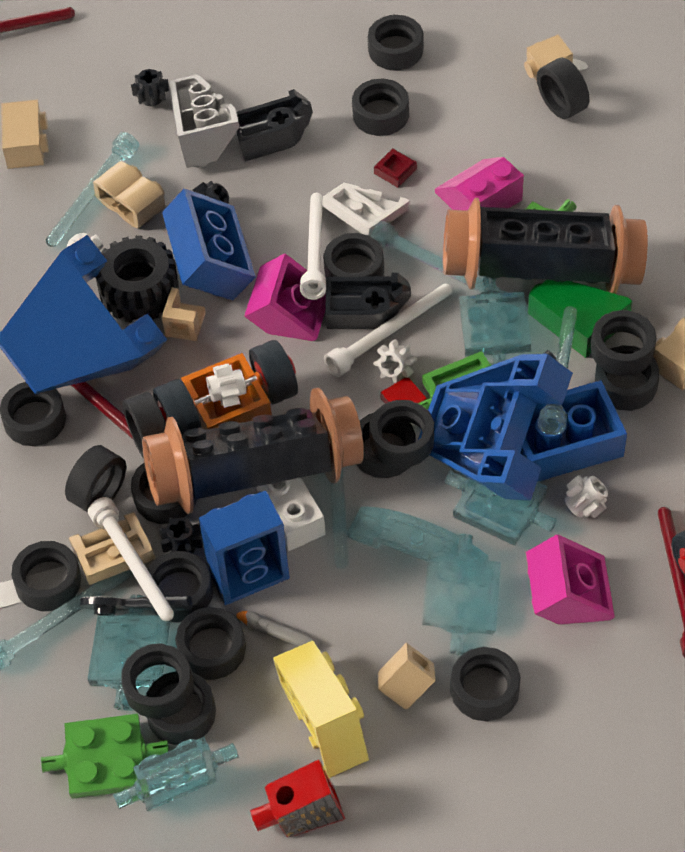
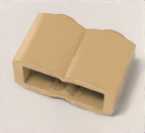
M119 161L93 181L95 197L108 209L117 212L121 218L135 228H140L165 208V193L161 185L156 181H150L142 177L141 172L134 165H128L125 162Z

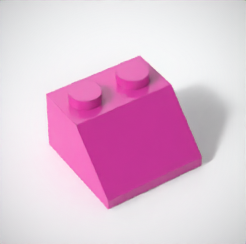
M505 157L483 159L435 188V193L452 210H468L474 198H479L480 207L511 208L523 200L524 175Z
M284 253L260 266L244 317L267 334L315 341L318 338L326 310V293L322 298L316 300L305 298L300 292V280L307 272V269Z
M559 534L526 552L527 572L530 578L532 606L535 615L559 625L610 621L615 618L604 555Z

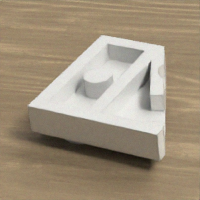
M343 183L323 196L322 206L360 233L372 236L408 211L410 201L403 197H400L399 202L381 198L382 192L362 189L356 185Z

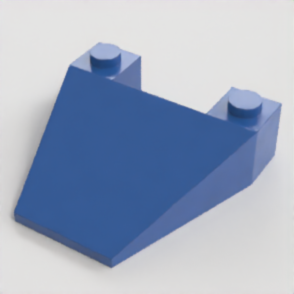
M88 235L60 252L0 332V349L34 394L132 370L155 355L167 341V338L148 313L122 330L87 284L88 281L99 274L107 262Z
M521 354L437 385L428 409L434 420V447L429 456L504 499L531 501L541 467L527 459L520 452L536 404H563L573 372L548 354ZM422 430L420 432L418 440L422 438Z

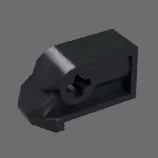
M295 89L288 91L289 96L237 111L240 127L236 133L245 162L294 147L301 140L305 128L310 123L313 114L310 101Z
M392 272L391 276L326 277L327 329L378 328L396 316L410 299L411 287L408 280L398 272Z

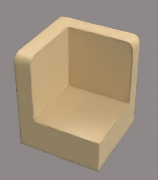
M171 288L162 314L165 336L197 341L206 314L205 307L181 303L178 288Z
M407 642L378 672V690L404 709H409L436 681L434 663Z

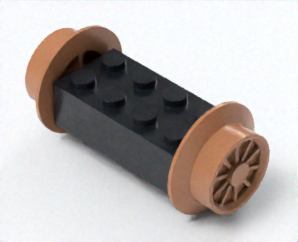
M474 198L468 210H447L443 243L444 275L464 276L470 290H473L475 287L478 271L479 276L493 279L501 277L520 278L523 280L546 279L556 282L585 281L591 284L605 282L606 291L616 294L621 284L641 285L643 281L648 249L647 225L644 219H625L620 205H614L609 216V213L480 207L479 198Z
M313 388L311 391L310 410L293 408L283 415H259L254 417L253 421L243 423L229 421L220 424L218 428L208 430L193 428L187 430L183 435H181L174 417H168L164 433L144 436L142 439L144 463L155 504L160 506L178 502L187 514L193 512V496L195 499L320 473H325L327 479L334 484L340 479L342 467L361 464L364 456L361 426L352 400L349 396L328 400L320 388Z

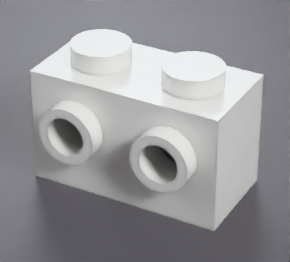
M301 478L256 487L257 493L267 491L284 524L286 549L288 552L326 535L324 515Z

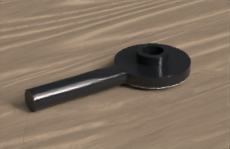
M190 595L164 596L172 610H190L192 607ZM103 596L80 598V607L94 610V615L115 616L116 611L129 610L130 608L155 610L147 596L130 599Z

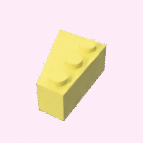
M312 640L273 657L280 684L298 719L303 720L312 736L309 737V741L313 749L320 748L323 767L329 778L368 761L369 757L360 724V719L364 718L363 710L356 697L349 698V690L341 674L335 676L334 665L327 651L321 653Z

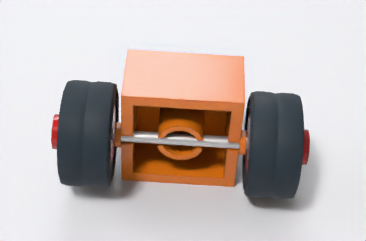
M270 340L263 345H258L249 350L251 367L244 354L241 353L181 377V380L174 379L166 384L157 386L153 389V397L162 412L165 422L168 417H174L181 435L193 428L208 430L218 428L224 422L235 421L243 423L253 421V418L259 415H272L271 404H277L298 394L294 363L277 340ZM229 363L233 371L238 369L242 371L247 392L244 395L238 396L240 404L224 408V406H221L220 401L212 402L207 388L206 377L214 375L213 367Z

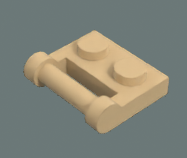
M132 512L124 515V520L118 523L142 562L147 563L154 560V551L136 514ZM101 528L83 536L76 534L69 537L71 547L89 585L130 569L106 529Z

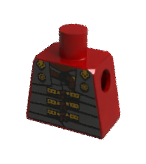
M316 760L267 784L265 791L269 803L250 810L252 820L258 832L278 824L286 837H293L346 819L335 787L320 760Z

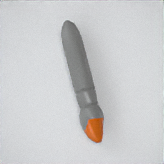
M241 611L236 614V617L247 627L258 629L265 634L267 633L297 647L312 640L315 642L310 636L274 621L261 618L255 612Z

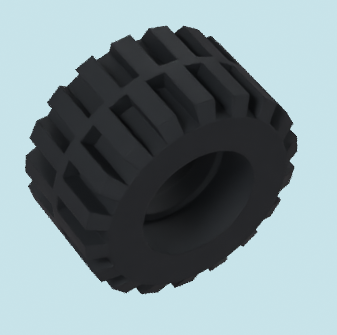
M136 235L134 239H129V236L124 237L119 243L116 241L112 242L110 249L104 248L101 252L107 262L95 277L102 304H104L109 313L112 312L113 317L117 319L124 317L125 322L132 323L133 319L138 320L147 313L152 320L159 318V313L164 311L171 288L179 289L176 263L170 249L167 250L166 244L163 242L156 243L155 238L148 237L143 239V236ZM134 277H147L140 281H128Z

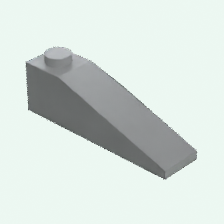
M198 74L169 81L177 135L186 168L204 167L210 162L217 161L240 127L236 108L232 104L227 105L224 97L221 94L216 95L212 90V86Z

